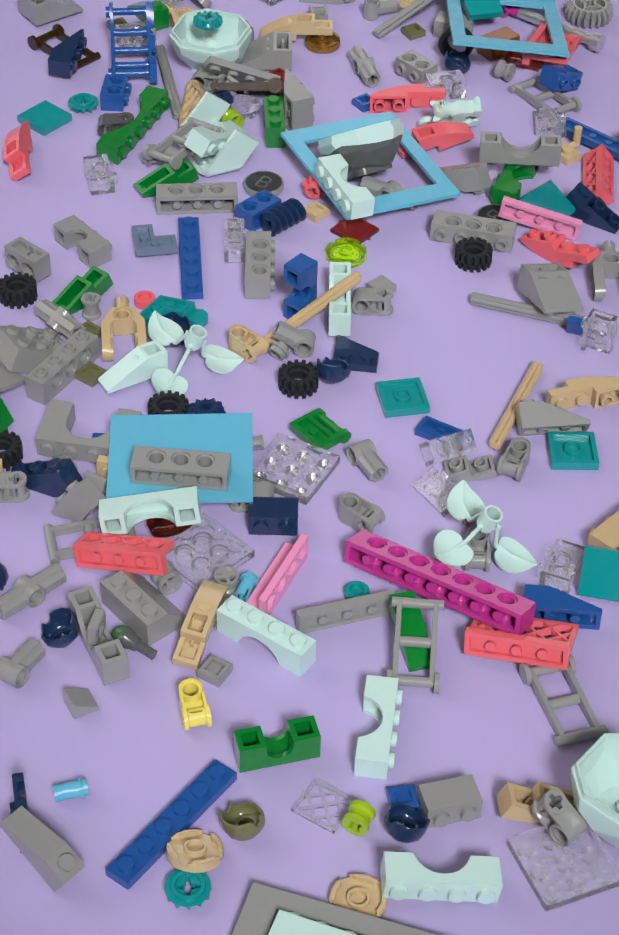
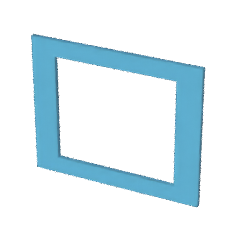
M446 0L453 45L569 57L570 55L555 0H499L501 5L543 9L552 44L466 35L460 0Z
M392 112L285 131L281 132V137L343 217L349 220L350 218L342 211V208L333 199L331 193L325 188L321 180L317 178L315 168L318 159L306 144L397 118ZM405 127L400 144L434 184L374 196L373 214L450 199L461 195L460 191Z

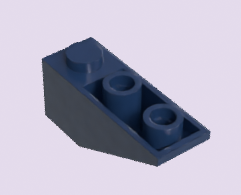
M80 29L52 49L48 58L49 75L71 78L73 71L77 69L78 59L80 60L82 57V49L86 48L87 45L84 29Z
M581 182L566 196L576 208L575 212L570 215L571 217L583 220V223L613 234L619 230V216Z
M55 458L49 461L38 460L32 463L21 462L14 465L11 469V472L21 471L26 474V487L28 489L51 497L61 496L64 492H67L66 488L73 481L77 480L80 482L83 480L71 458Z

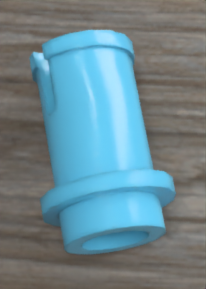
M246 571L240 575V583L233 593V596L237 597L239 595L238 598L245 602L259 583L257 575L251 571Z
M77 777L78 780L54 784L53 790L56 803L77 797L85 799L84 796L90 795L87 779Z

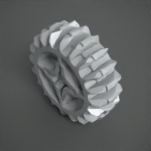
M569 0L565 8L566 18L569 22H572V25H577L578 27L590 29L605 27L613 16V4L610 3V0Z

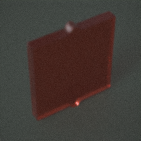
M361 218L353 220L344 219L332 227L330 232L359 246L379 232V228Z

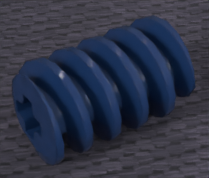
M290 198L262 213L260 219L263 231H271V237H274L276 234L287 230L288 227L290 228L294 224L305 220L307 217L306 210L299 200Z

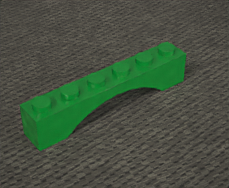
M147 85L139 94L140 112L137 117L124 127L105 133L96 143L97 160L119 165L127 157L128 153L135 148L146 132L153 127V124L160 119L165 110L169 108L168 90Z

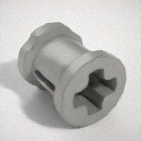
M87 292L81 297V303L84 306L82 317L85 320L95 321L102 315L99 309L101 299L98 293Z

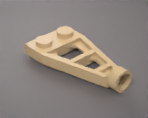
M190 80L186 84L182 111L179 115V126H182L206 93L197 80Z

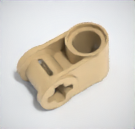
M236 324L229 328L228 349L243 357L246 362L253 363L259 355L268 352L269 344L264 337L241 324Z

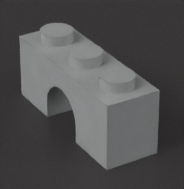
M75 215L53 224L55 241L66 250L78 247L79 260L87 267L91 268L93 265L98 267L112 260V245L109 240L103 238L96 230H93Z

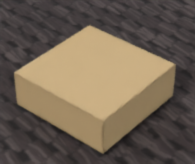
M317 201L304 207L306 218L314 223L330 216V209Z

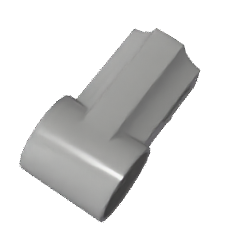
M365 0L363 17L367 20H377L380 15L396 13L399 9L397 0Z
M283 321L277 322L271 338L282 341L287 346L293 348L294 353L298 357L308 358L313 354L316 335L313 331L309 329L299 330Z
M366 439L346 447L347 458L351 465H358L370 480L376 483L383 480L384 476L388 474V467L377 455L376 447L372 440Z
M32 638L27 640L10 658L7 656L0 659V680L17 689L24 686L32 668L46 655L45 648L42 647L39 641Z

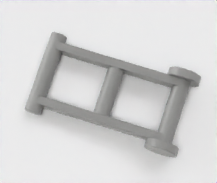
M540 76L508 87L509 93L517 94L541 110L547 122L553 121L555 115L569 110L578 112L582 107L578 97L568 98L559 91L553 92L539 84ZM535 85L544 93L533 96L524 89ZM553 97L563 105L552 108L542 101Z
M189 117L187 123L157 145L147 144L143 149V157L146 160H152L153 158L169 163L172 169L178 170L182 165L183 158L192 152V150L184 145L187 138L182 136L193 127L203 126L220 133L221 127ZM174 142L184 145L182 149L172 156L162 153L163 150Z
M99 518L58 526L44 525L43 530L51 565L59 564L61 560L75 558L73 547L58 550L56 536L81 531L85 533L87 531L95 532V528L101 527ZM134 526L130 529L128 534H126L138 536L136 535Z
M392 596V607H397L393 668L387 669V677L399 678L398 685L434 688L433 693L439 694L440 673L435 672L438 612L439 610L444 611V600ZM402 608L433 610L431 638L400 635ZM399 646L431 648L429 677L397 675Z
M572 654L570 655L568 670L542 666L530 668L527 663L520 664L519 674L523 684L532 685L556 735L553 737L556 747L600 737L604 733H608L604 724L599 725L574 675L576 673V663ZM563 671L574 694L548 700L538 677ZM579 704L591 728L565 734L554 710Z

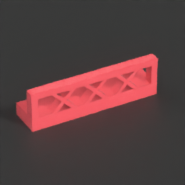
M601 144L583 155V185L595 196L600 197L608 206L614 202V157Z
M87 531L73 544L77 567L110 571L123 570L130 573L164 576L168 572L166 555L175 547L174 539Z

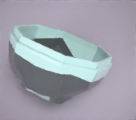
M398 118L358 128L319 140L317 148L322 157L335 154L342 155L349 164L348 180L393 168L392 162L403 137L404 124Z

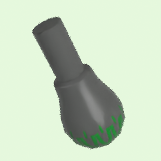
M118 625L112 630V638L114 640L119 639L124 649L138 651L151 660L157 655V650L143 643L142 639L129 626Z

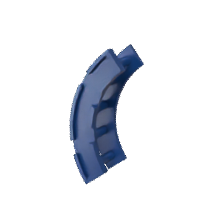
M146 1V5L136 8H113V2H109V6L105 7L106 18H110L112 68H108V74L146 77V79L150 78V83H158L155 35H151V28H154L153 1ZM143 15V17H146L147 26L139 29H114L113 16ZM144 36V38H147L148 44L141 47H115L114 37ZM145 54V56H148V59L136 62H116L115 55Z

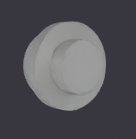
M272 341L270 343L268 351L275 359L282 361L289 356V348L284 342Z

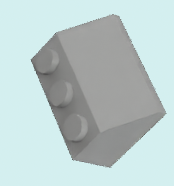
M120 570L100 582L102 603L119 620L129 626L148 646L182 627L186 615L143 576Z

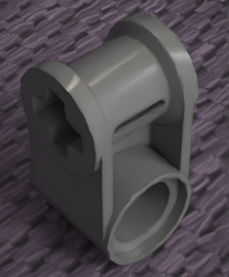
M129 112L104 113L98 119L97 132L102 137L105 133L129 124L133 121L134 116Z

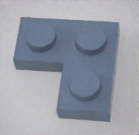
M152 224L132 226L136 257L178 253L175 234L154 236Z

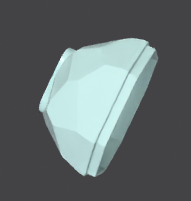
M205 8L184 13L172 28L169 38L179 58L190 66L193 72H196L199 67H204V62L210 56L240 63L250 43L252 30L240 14ZM204 11L218 12L222 16L223 23L214 30H202L194 26L193 16L197 15L198 12L203 13Z
M604 733L571 767V784L574 804L596 835L619 848V733Z

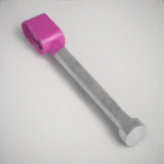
M501 5L504 11L501 18H505L510 14L538 26L541 23L547 24L543 15L522 7ZM561 23L564 33L582 36V43L587 44L590 50L599 53L603 49L606 42L605 35L597 32L592 35Z

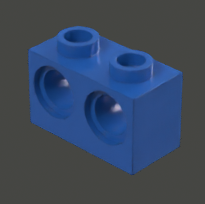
M568 64L543 65L538 83L553 92L578 90L583 72Z
M105 74L100 92L102 111L124 112L125 104L129 103V94L132 91V84L128 83V75Z
M264 189L235 205V222L249 231H256L262 227L260 222L262 213L281 204L282 199Z

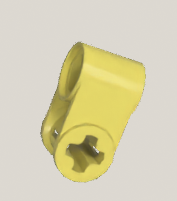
M194 678L183 680L179 684V707L184 731H189L191 727L203 725L212 727L209 704L206 702L201 682Z

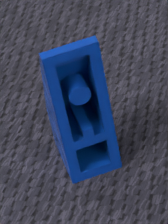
M525 584L523 597L536 602L534 618L579 624L580 629L599 630L602 608L551 586Z

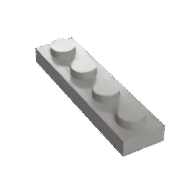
M210 56L204 62V69L209 70L211 73L229 74L235 79L244 80V82H268L274 77L281 78L279 75L215 56Z
M394 589L298 609L296 610V630L305 634L390 615L388 610L389 595L396 594Z

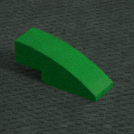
M184 158L178 170L172 169L165 163L133 185L143 197L156 196V184L193 183L199 177L194 166Z
M93 265L83 277L76 275L52 303L57 307L61 306L70 314L76 313L84 308L81 303V297L84 293L93 292L101 296L113 285L109 273Z
M414 590L389 595L388 610L394 626H396L397 607H392V596L416 598ZM402 608L401 636L428 638L420 609ZM399 646L409 672L430 669L431 648Z

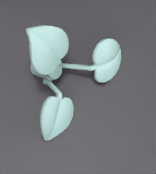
M156 310L149 319L148 333L152 340L158 339L163 346H169L171 343L177 345L184 340L185 347L187 348L174 373L166 368H159L153 372L151 382L159 394L160 391L168 393V390H172L173 394L175 391H178L179 396L186 393L188 381L178 376L190 351H196L201 348V356L206 358V366L218 374L232 372L244 360L243 357L214 344L206 345L207 331L200 325H192L184 334L183 329L176 322L162 316Z
M465 480L459 482L451 490L446 502L449 513L457 520L467 519L469 523L477 521V527L464 540L459 533L453 530L440 531L433 541L434 555H436L439 561L451 567L467 565L474 555L473 550L467 543L479 531L482 533L495 531L493 546L497 550L493 556L495 562L502 570L511 574H517L535 568L538 565L530 552L518 541L505 536L499 539V530L502 528L499 523L503 519V513L497 506L488 505L485 508L482 499L468 486Z

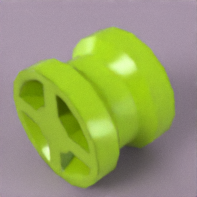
M228 108L220 119V122L231 120L241 128L244 125L243 116L233 108Z
M353 800L348 807L349 813H346L342 818V825L349 833L356 836H364L370 828L369 823L376 817V811L365 801Z

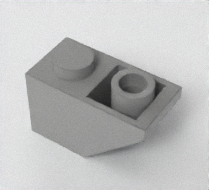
M86 477L80 482L77 480L73 481L66 488L67 492H64L55 500L57 505L51 512L55 516L81 522L99 508L100 499L107 498Z

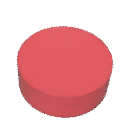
M147 290L137 292L134 295L135 307L144 310L156 299L155 294Z

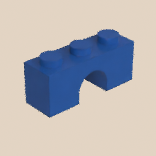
M303 253L298 254L284 264V283L294 287L292 293L284 299L283 317L287 319L317 299L318 261Z

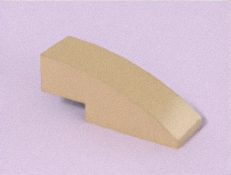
M507 782L496 795L500 817L504 819L540 823L532 813V803L536 798L544 796L551 789L561 791L578 813L580 812L574 804L573 791L537 782L533 788Z

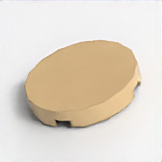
M189 829L178 832L171 837V841L166 845V856L168 862L181 871L202 873L213 870L222 863L224 846L223 842L213 833H210L209 836L203 834V830Z
M355 873L350 874L348 878L343 880L341 878L335 882L330 890L329 904L382 919L386 913L388 898H382L381 883L377 879L366 874Z

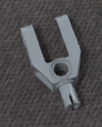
M608 240L603 242V251L600 252V256L592 263L590 282L593 301H602L605 298V278H619V251L615 250V243L611 240V246H609Z

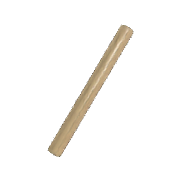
M354 271L287 319L285 323L298 328L329 305V301L334 302L359 284L362 280L361 275ZM273 330L264 336L269 344V348L272 341H277L271 338Z
M534 361L528 369L489 440V447L491 449L499 450L502 447L516 421L515 409L519 402L528 399L543 371L542 363Z

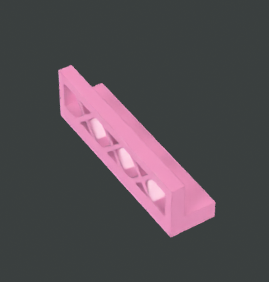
M504 196L498 217L538 228L542 231H555L559 234H565V238L574 241L577 240L583 224V220Z
M301 533L294 545L285 542L246 603L271 615L308 557V535Z

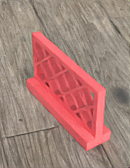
M541 23L528 42L552 44L547 24ZM564 33L570 53L569 57L523 53L522 64L530 65L533 60L566 65L582 42V36Z
M474 618L471 626L465 630L464 654L568 670L570 655L579 631V624L534 618L533 624L525 630L527 633L519 635L502 630L495 631V627ZM552 635L553 637L546 639L544 636Z

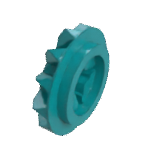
M204 11L203 13L198 12L197 15L193 16L194 26L202 30H214L223 23L222 16L218 12Z
M88 93L73 95L68 100L70 110L76 113H91L99 105L97 97Z
M179 869L168 876L164 887L168 902H173L176 908L182 906L188 910L196 905L201 907L205 900H209L212 890L210 878L205 872L190 873ZM186 882H189L192 889L190 895L185 894Z

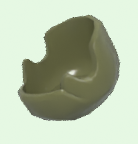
M242 802L236 805L231 803L226 813L220 811L223 830L231 839L239 841L250 840L258 835L265 825L264 812L255 803Z

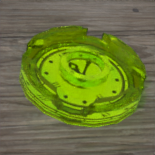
M338 238L335 239L334 243L331 244L330 242L327 244L325 256L329 263L351 262V268H354L365 262L367 250L364 244L362 246L360 241L356 239Z

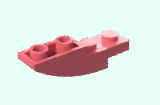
M411 84L380 90L370 94L369 113L407 112V108H432L430 101L445 100V88H426L425 84Z
M27 120L11 130L4 141V160L9 163L10 176L15 182L31 172L29 151L33 147L30 125Z
M437 122L411 129V136L424 151L433 147H437L441 151L475 138L467 123ZM400 144L397 151L402 159L410 157Z
M534 228L520 237L521 242L537 255L552 263H560L563 267L571 269L580 263L588 264L600 256L598 247H592L589 244H575L572 241L566 242L565 234H559L555 231L547 232Z

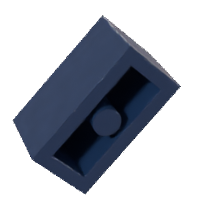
M253 497V502H249V535L298 536V498Z

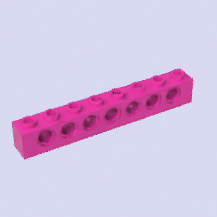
M364 529L346 540L344 562L410 591L414 590L415 593L426 598L444 600L445 606L507 633L521 635L533 624L536 602Z

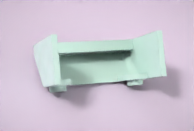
M206 91L182 126L187 123L189 117L219 127L221 123L219 120L230 104ZM235 129L217 155L201 158L192 151L187 157L199 174L211 177L239 170L244 166L260 142ZM189 131L188 133H186V134H185L184 136H182V137L187 138L188 135H189V133H190V131Z

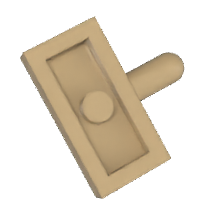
M580 125L575 126L572 142L567 144L561 140L560 162L565 166L581 160V153L576 150L581 142L582 126Z

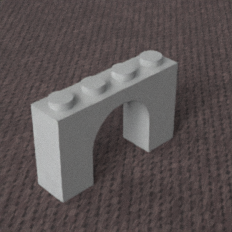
M51 399L35 437L37 453L47 457L70 454L73 460L96 463L99 455L109 456L110 429L105 434L94 438H81L73 435L71 430L76 420L74 402ZM118 408L116 415L142 414L141 411Z

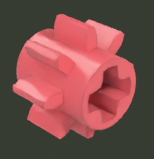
M311 174L308 179H304L302 184L304 186L303 193H306L309 198L320 199L321 194H326Z

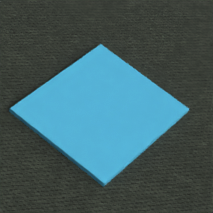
M252 413L111 415L106 498L182 488L131 483L130 462L134 446L136 445L231 453L232 471L228 491L197 489L200 503L253 502Z

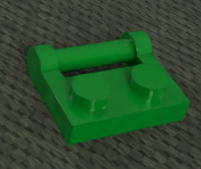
M317 408L290 422V430L318 454L339 443L345 444L351 438V433L345 428L342 429L328 418L326 412L321 408Z

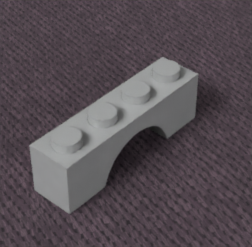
M481 131L479 162L559 167L562 148L561 135L541 134L533 144L518 147L509 144L503 138L501 132Z
M92 585L68 592V607L77 618L79 635L104 686L128 679V656L120 640L112 638L107 625L96 646L87 642V627L96 608L102 609Z

